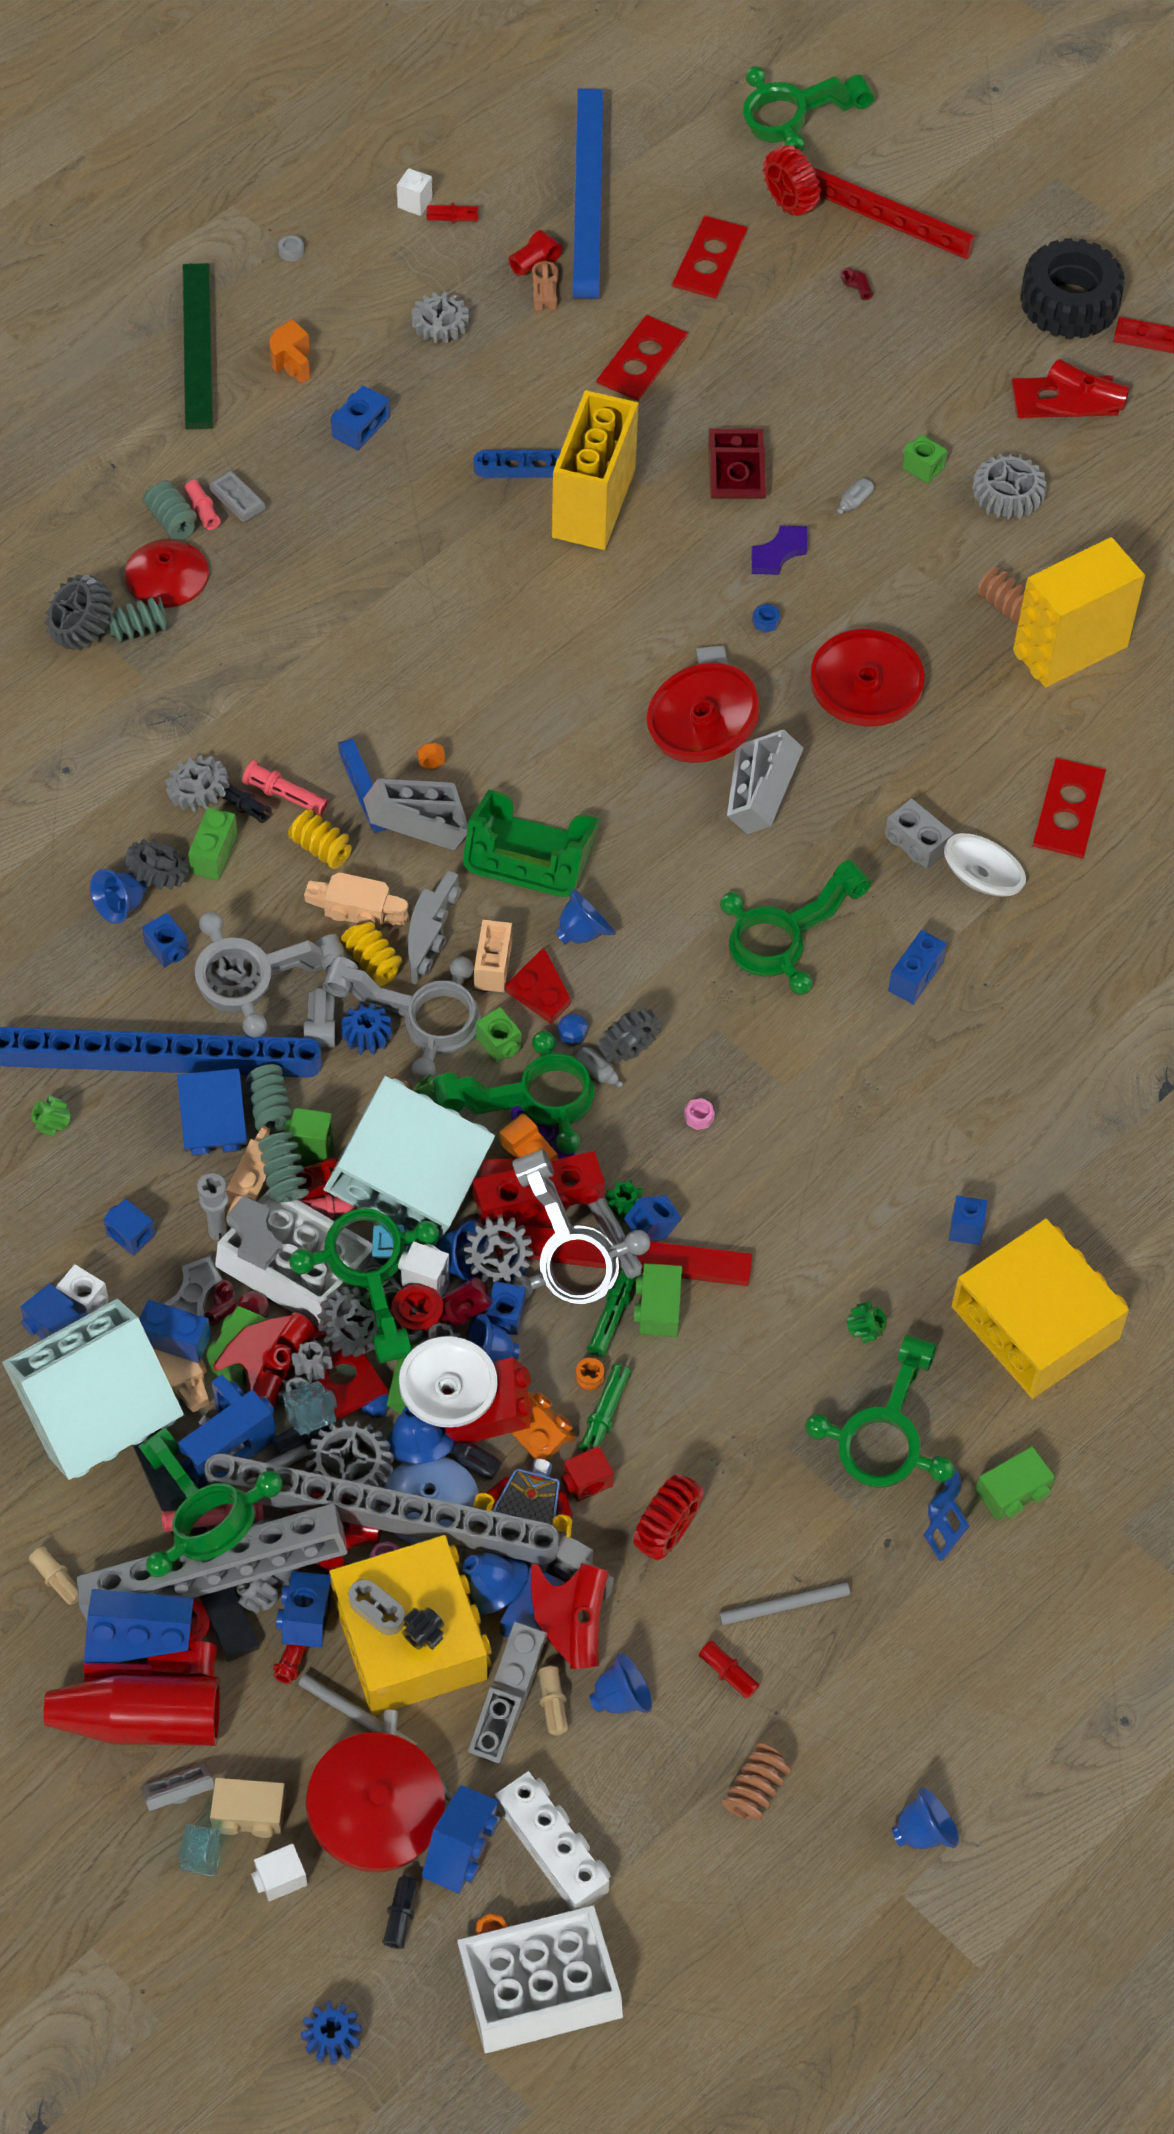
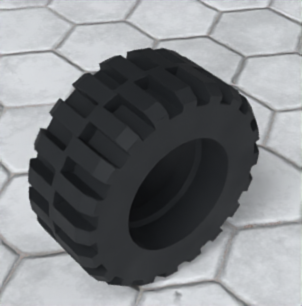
M1066 238L1062 242L1058 240L1049 243V246L1045 244L1037 249V252L1033 253L1028 259L1020 293L1022 309L1033 324L1037 323V327L1043 332L1047 330L1051 332L1052 336L1058 337V335L1065 336V339H1073L1078 336L1080 339L1087 338L1089 334L1094 336L1102 332L1103 329L1108 328L1119 313L1125 285L1124 271L1118 260L1113 258L1112 253L1107 249L1102 250L1099 244H1089L1087 240L1083 239L1072 241V238ZM1057 285H1076L1089 292L1071 293L1058 288Z

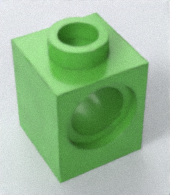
M921 434L914 442L910 441L903 450V469L929 484L945 469L948 450Z
M501 1007L475 1022L476 1039L496 1063L504 1058L513 1057L521 1049V1031ZM496 1036H504L505 1038L499 1039Z

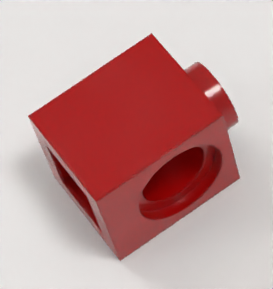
M600 1446L564 1461V1474L561 1475L563 1486L567 1493L573 1492L578 1502L613 1487L614 1472Z

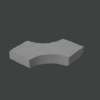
M243 1195L228 1213L226 1223L236 1230L242 1244L238 1249L237 1257L266 1270L280 1252L282 1242L274 1238L267 1228L266 1223L270 1216V1208Z
M211 1255L181 1266L184 1276L182 1286L173 1298L164 1303L165 1305L204 1317V1306L208 1297L216 1290V1284L223 1281Z

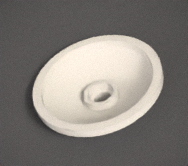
M961 833L951 836L944 846V855L950 869L966 886L977 892L998 897L1011 896L1019 893L1026 883V875L1020 863L1007 850L993 841L981 836Z
M437 1337L419 1344L407 1355L400 1370L399 1389L407 1408L420 1420L438 1427H459L477 1420L490 1408L496 1395L497 1373L490 1357L476 1344L458 1337ZM444 1389H450L453 1393L450 1395H445L442 1393V1391Z

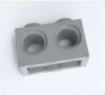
M912 798L887 818L885 835L892 844L898 845L908 853L914 862L920 863L926 869L944 856V846L948 839L954 835L950 829Z

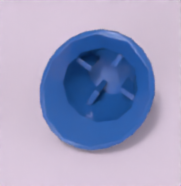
M109 869L98 870L92 876L90 882V894L95 908L103 918L114 924L122 923L128 913L140 905L143 895L147 890L146 884L142 881H137L135 876L129 873H115Z
M572 888L570 900L560 915V927L555 930L560 940L565 945L570 941L580 944L592 941L601 935H616L615 930L576 889Z
M469 1220L463 1223L457 1230L444 1234L443 1237L438 1239L437 1244L433 1245L439 1251L449 1254L450 1273L458 1275L464 1281H469L474 1277L479 1278L482 1273L478 1272L474 1275L471 1273V1267L474 1263L466 1264L465 1256L471 1253L465 1252L463 1248L464 1244L471 1243L467 1239V1232H477L474 1225L476 1222L482 1225L481 1222L476 1220ZM487 1234L480 1240L477 1249L479 1246L484 1245L488 1238Z
M479 1314L474 1318L465 1340L483 1349L492 1362L510 1357L518 1360L520 1346L517 1343H513L511 1336L504 1329L492 1324L485 1314Z
M407 1406L396 1419L394 1428L387 1438L390 1444L388 1452L393 1454L394 1459L408 1464H425L437 1461L451 1452L454 1440L446 1435V1427L434 1426L420 1420Z
M485 1553L478 1556L470 1555L465 1559L462 1566L470 1588V1594H468L470 1604H475L479 1614L482 1615L494 1613L510 1604L521 1593L528 1580V1568L522 1560L510 1557L502 1558L493 1553Z
M622 1652L618 1653L614 1665L600 1675L595 1683V1692L589 1696L593 1708L597 1712L606 1710L614 1714L630 1713L636 1710L643 1713L650 1712L652 1698L645 1679L627 1655Z
M924 1787L919 1789L917 1798L903 1809L899 1816L898 1825L891 1828L894 1838L900 1847L907 1844L914 1849H929L940 1845L955 1848L959 1844L958 1831L951 1816L936 1796Z

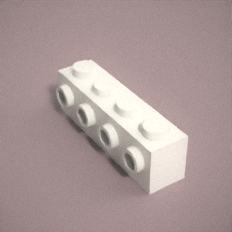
M528 1771L495 1794V1800L499 1801L497 1809L570 1910L588 1907L609 1892V1878L611 1875L601 1860L595 1862L589 1854L590 1846L580 1832L575 1834L568 1825L570 1819L560 1805L555 1807L548 1798L550 1792L545 1783L540 1778L535 1780Z

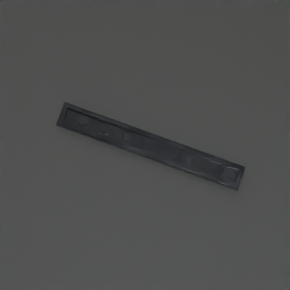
M158 1429L155 1432L149 1434L146 1440L152 1437L161 1429ZM143 1442L132 1445L160 1510H177L187 1499L184 1492L164 1464L158 1469H154L139 1448V1445ZM206 1527L192 1528L190 1537L198 1536L208 1531ZM170 1531L174 1539V1531ZM233 1587L199 1596L209 1615L212 1627L228 1662L259 1649V1644L241 1604L238 1603L239 1600Z

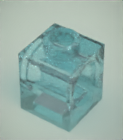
M319 1381L282 1394L289 1423L300 1436L336 1422L333 1410L337 1408L335 1396L331 1390H326Z
M186 1824L178 1854L181 1871L215 1877L223 1846L220 1830Z

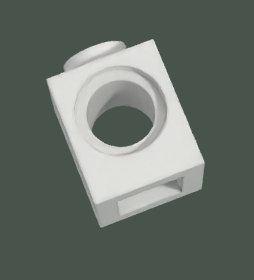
M75 1264L55 1287L74 1303L73 1308L80 1315L84 1312L90 1314L108 1302L106 1284ZM82 1292H90L86 1297L78 1296Z

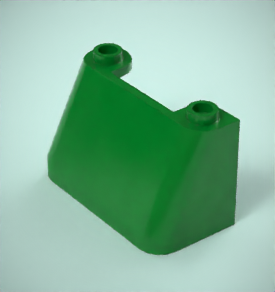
M488 789L468 821L463 854L465 868L473 874L558 897L570 896L571 889H576L598 832L600 818L582 814L577 815L571 820L568 831L513 817L514 803L512 799L504 793Z

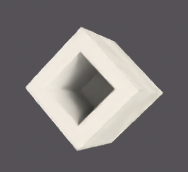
M408 168L397 184L398 208L421 216L432 200V176Z
M293 1844L254 1859L256 1872L251 1873V1877L258 1894L264 1891L268 1902L308 1886L305 1871Z

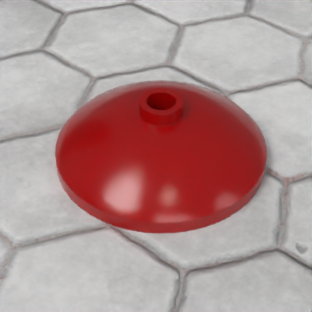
M173 539L157 540L143 545L130 556L125 567V581L130 593L137 600H141L147 605L149 598L152 597L158 604L160 597L163 608L181 606L195 599L206 587L209 577L208 564L204 555L193 545Z

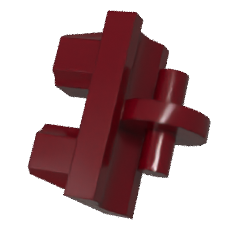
M474 1277L441 1296L443 1301V1313L439 1319L441 1323L446 1325L453 1323V1327L462 1326L467 1322V1319L491 1307L492 1301L486 1295L487 1288L479 1278Z

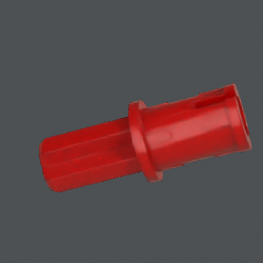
M451 203V205H428L426 208V218L428 221H451V224H454V221L478 222V205L455 206L454 203Z
M713 1640L709 1641L701 1649L698 1657L703 1659L719 1674L718 1678L721 1681L726 1680L744 1698H750L755 1694L759 1684L738 1665V1659H732Z

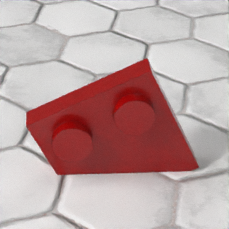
M543 948L505 985V992L550 1024L571 1004V998L547 951Z

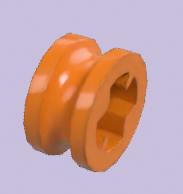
M595 1358L581 1360L576 1366L577 1384L585 1390L599 1388L604 1382L605 1369L603 1364ZM589 1369L591 1373L596 1372L595 1378L591 1379L589 1375L585 1376V1370Z

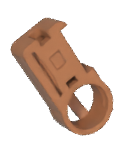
M548 261L538 262L532 268L535 310H543V307H548V310L557 309L558 269L555 264ZM542 273V278L538 277L537 275ZM548 273L552 274L553 276L548 278Z

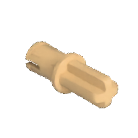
M46 1547L37 1548L29 1556V1563L45 1578L46 1586H52L67 1604H76L79 1601L78 1586L67 1574V1567L65 1565L60 1566L47 1551Z
M555 1666L541 1668L537 1672L542 1692L540 1705L545 1710L549 1734L557 1736L566 1733L568 1730L564 1708L566 1696L562 1694L559 1668Z

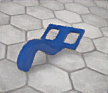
M956 1468L953 1477L943 1482L945 1490L937 1494L928 1505L930 1526L923 1535L939 1561L946 1558L970 1527L954 1502V1499L961 1490L962 1482ZM951 1510L954 1511L960 1521V1527L956 1532L947 1520V1515ZM937 1528L946 1541L942 1551H940L933 1540V1533Z

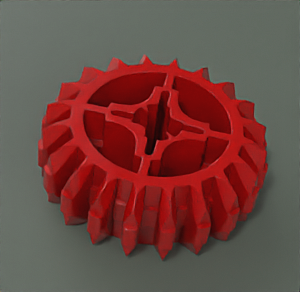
M792 145L780 146L765 156V161H763L764 169H762V173L765 175L764 182L767 183V190L770 191L771 198L775 199L777 206H781L783 212H788L791 216L804 215L814 209L820 200L819 193L821 188L818 186L820 180L816 178V171L813 170L812 163L808 162L807 156L802 155L799 148L795 149Z
M681 1473L671 1476L664 1483L663 1487L659 1488L657 1494L652 1498V1501L641 1516V1520L636 1526L633 1545L641 1553L657 1561L666 1557L669 1552H672L696 1517L700 1503L703 1500V1488L689 1476L686 1477Z

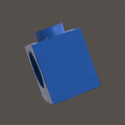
M168 913L142 927L144 943L163 967L171 963H177L185 955L189 954L186 935Z
M667 1195L639 1198L624 1217L632 1231L642 1230L646 1232L650 1241L666 1239L682 1219Z
M956 1195L949 1241L980 1245L988 1200Z
M124 1199L118 1206L115 1205L110 1208L105 1219H103L106 1234L133 1256L156 1235L153 1220L127 1199Z
M494 1281L490 1297L492 1304L487 1309L486 1316L492 1324L504 1329L508 1334L517 1335L525 1305V1287ZM503 1308L512 1310L510 1313L507 1314L499 1312V1310Z

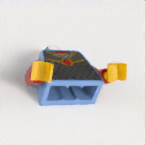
M535 1459L530 1472L516 1469L511 1477L503 1478L486 1493H479L475 1496L473 1508L492 1511L493 1509V1512L552 1525L557 1532H565L567 1538L571 1537L573 1514L567 1494L560 1490L559 1480L549 1477L552 1464L546 1460Z

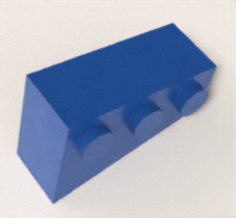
M51 1283L20 1306L23 1316L21 1320L23 1327L30 1335L37 1334L42 1340L88 1314L84 1312L80 1315L73 1308L74 1303Z
M92 1589L87 1617L84 1663L109 1664L188 1651L194 1598Z

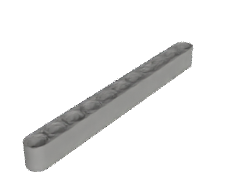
M226 1454L213 1455L205 1463L207 1485L226 1483L236 1489L248 1492L256 1486V1484L245 1483L248 1479L258 1478L265 1471H274L280 1475L283 1485L292 1486L288 1491H280L278 1495L270 1498L262 1497L255 1503L296 1512H305L334 1503L343 1522L426 1540L445 1535L449 1545L537 1564H548L558 1554V1532L552 1525ZM225 1471L228 1473L226 1476L221 1478L213 1476L216 1472ZM314 1492L324 1493V1495L320 1498H312L309 1496ZM345 1499H354L357 1501L352 1505H344L341 1503ZM380 1505H384L389 1508L385 1512H377L374 1510V1508ZM412 1512H416L421 1515L417 1519H409L406 1517V1515ZM444 1519H449L454 1522L449 1526H442L439 1524V1522ZM476 1526H481L486 1529L482 1533H474L471 1531V1529ZM508 1533H514L518 1538L507 1540L503 1536ZM540 1540L549 1541L551 1545H549L548 1547H539L535 1543H537Z

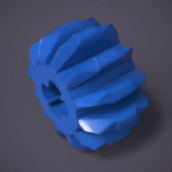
M361 1003L358 1006V1010L349 1008L347 1012L348 1017H343L341 1022L343 1028L341 1030L342 1038L344 1041H347L349 1049L358 1047L360 1055L365 1050H369L374 1055L375 1047L385 1049L386 1041L392 1038V1020L386 1016L384 1008L376 1010L374 1003L369 1008H364Z
M328 2000L325 2005L326 2011L322 2012L319 2007L314 2006L312 2011L315 2018H304V2026L308 2029L301 2032V2038L303 2041L308 2042L305 2047L308 2054L317 2052V2062L322 2063L326 2056L330 2055L331 2064L335 2065L338 2062V2054L341 2053L346 2060H349L351 2053L348 2047L359 2048L360 2041L355 2036L362 2033V2026L354 2024L358 2019L355 2011L346 2014V2004L341 2003L337 2010H333V2004ZM328 2028H336L335 2038H328Z

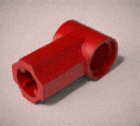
M538 230L530 237L526 246L508 257V264L511 266L513 273L518 277L530 272L538 262L548 261L554 263L562 253V246L546 232Z
M193 1641L189 1643L188 1651L148 1657V1665H152L153 1675L214 1677L217 1646L209 1642Z

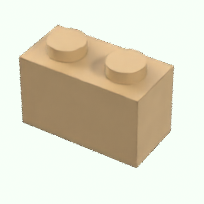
M215 1778L210 1814L212 1829H216L219 1833L225 1835H236L238 1831L252 1832V1835L261 1838H269L273 1834L281 1835L286 1801L285 1784Z

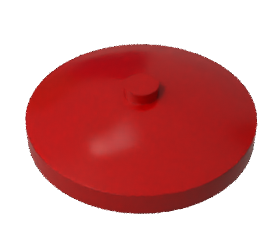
M873 629L850 630L830 638L816 652L810 673V685L813 695L825 711L843 722L868 727L887 725L908 715L916 707L922 696L925 680L923 664L918 654L909 644L890 633Z
M723 663L697 664L677 672L658 688L648 707L647 727L658 749L674 760L686 763H702L716 760L736 750L752 734L760 716L759 695L752 680L740 669Z
M381 1732L356 1734L332 1746L317 1763L310 1777L306 1792V1814L316 1840L330 1856L340 1863L365 1872L396 1870L420 1857L429 1847L433 1829L445 1810L443 1784L436 1767L429 1757L408 1740Z

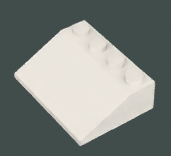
M267 1191L257 1202L270 1208V1216L266 1224L272 1236L282 1242L280 1252L266 1270H263L237 1257L238 1249L242 1243L239 1234L231 1228L218 1241L215 1267L266 1295L267 1298L292 1313L302 1314L314 1326L319 1327L324 1322L317 1317V1314L325 1311L320 1306L321 1302L327 1300L328 1294L343 1287H348L350 1290L352 1286L338 1279L327 1263L314 1265L313 1269L307 1274H297L291 1269L289 1259L291 1254L298 1249H306L311 1253L324 1250L326 1235L335 1221L299 1200L276 1202L269 1197ZM344 1228L336 1241L337 1253L346 1266L361 1272L372 1256L373 1244Z
M594 1905L457 1940L485 2054L623 2018L621 1993Z

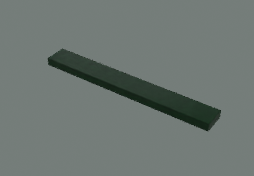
M209 263L183 264L186 430L213 429Z

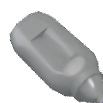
M864 478L857 480L842 495L840 508L837 509V513L843 514V512H849L858 508L872 494L874 485Z
M583 1047L574 1056L575 1059L584 1065L588 1074L595 1080L607 1085H616L617 1088L622 1087L623 1083L619 1081L612 1064L592 1048Z

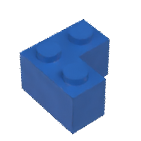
M460 1785L433 1829L422 1878L460 1894L466 1882L473 1883L480 1864L475 1861L480 1858L486 1844L484 1838L486 1835L492 1837L499 1823L500 1817L495 1816L499 1801Z

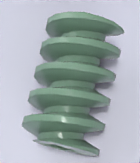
M161 481L145 492L142 501L173 540H184L193 533L197 514L185 502L184 497L174 488L171 481Z
M152 597L149 598L147 607L141 600L137 601L136 610L128 603L126 604L125 613L120 606H116L115 615L111 614L108 618L111 638L115 636L120 643L123 642V633H126L130 640L134 639L135 630L138 631L141 637L145 636V628L147 627L152 634H156V625H159L163 631L167 630L166 616L160 597L158 604Z
M279 1065L260 1066L252 1070L245 1079L250 1105L253 1109L255 1127L258 1131L262 1126L270 1128V1134L284 1131L287 1119L292 1116V1110L288 1107L290 1101L286 1097L287 1088L284 1087L285 1080L281 1076L283 1074L282 1068Z
M294 1133L273 1134L263 1138L258 1143L259 1150L263 1152L261 1154V1162L265 1164L263 1171L268 1176L266 1178V1185L270 1187L268 1194L276 1202H291L309 1195V1190L299 1189V1186L306 1183V1178L296 1177L297 1174L304 1171V1167L293 1164L301 1160L300 1154H291V1151L299 1148L297 1142H289Z

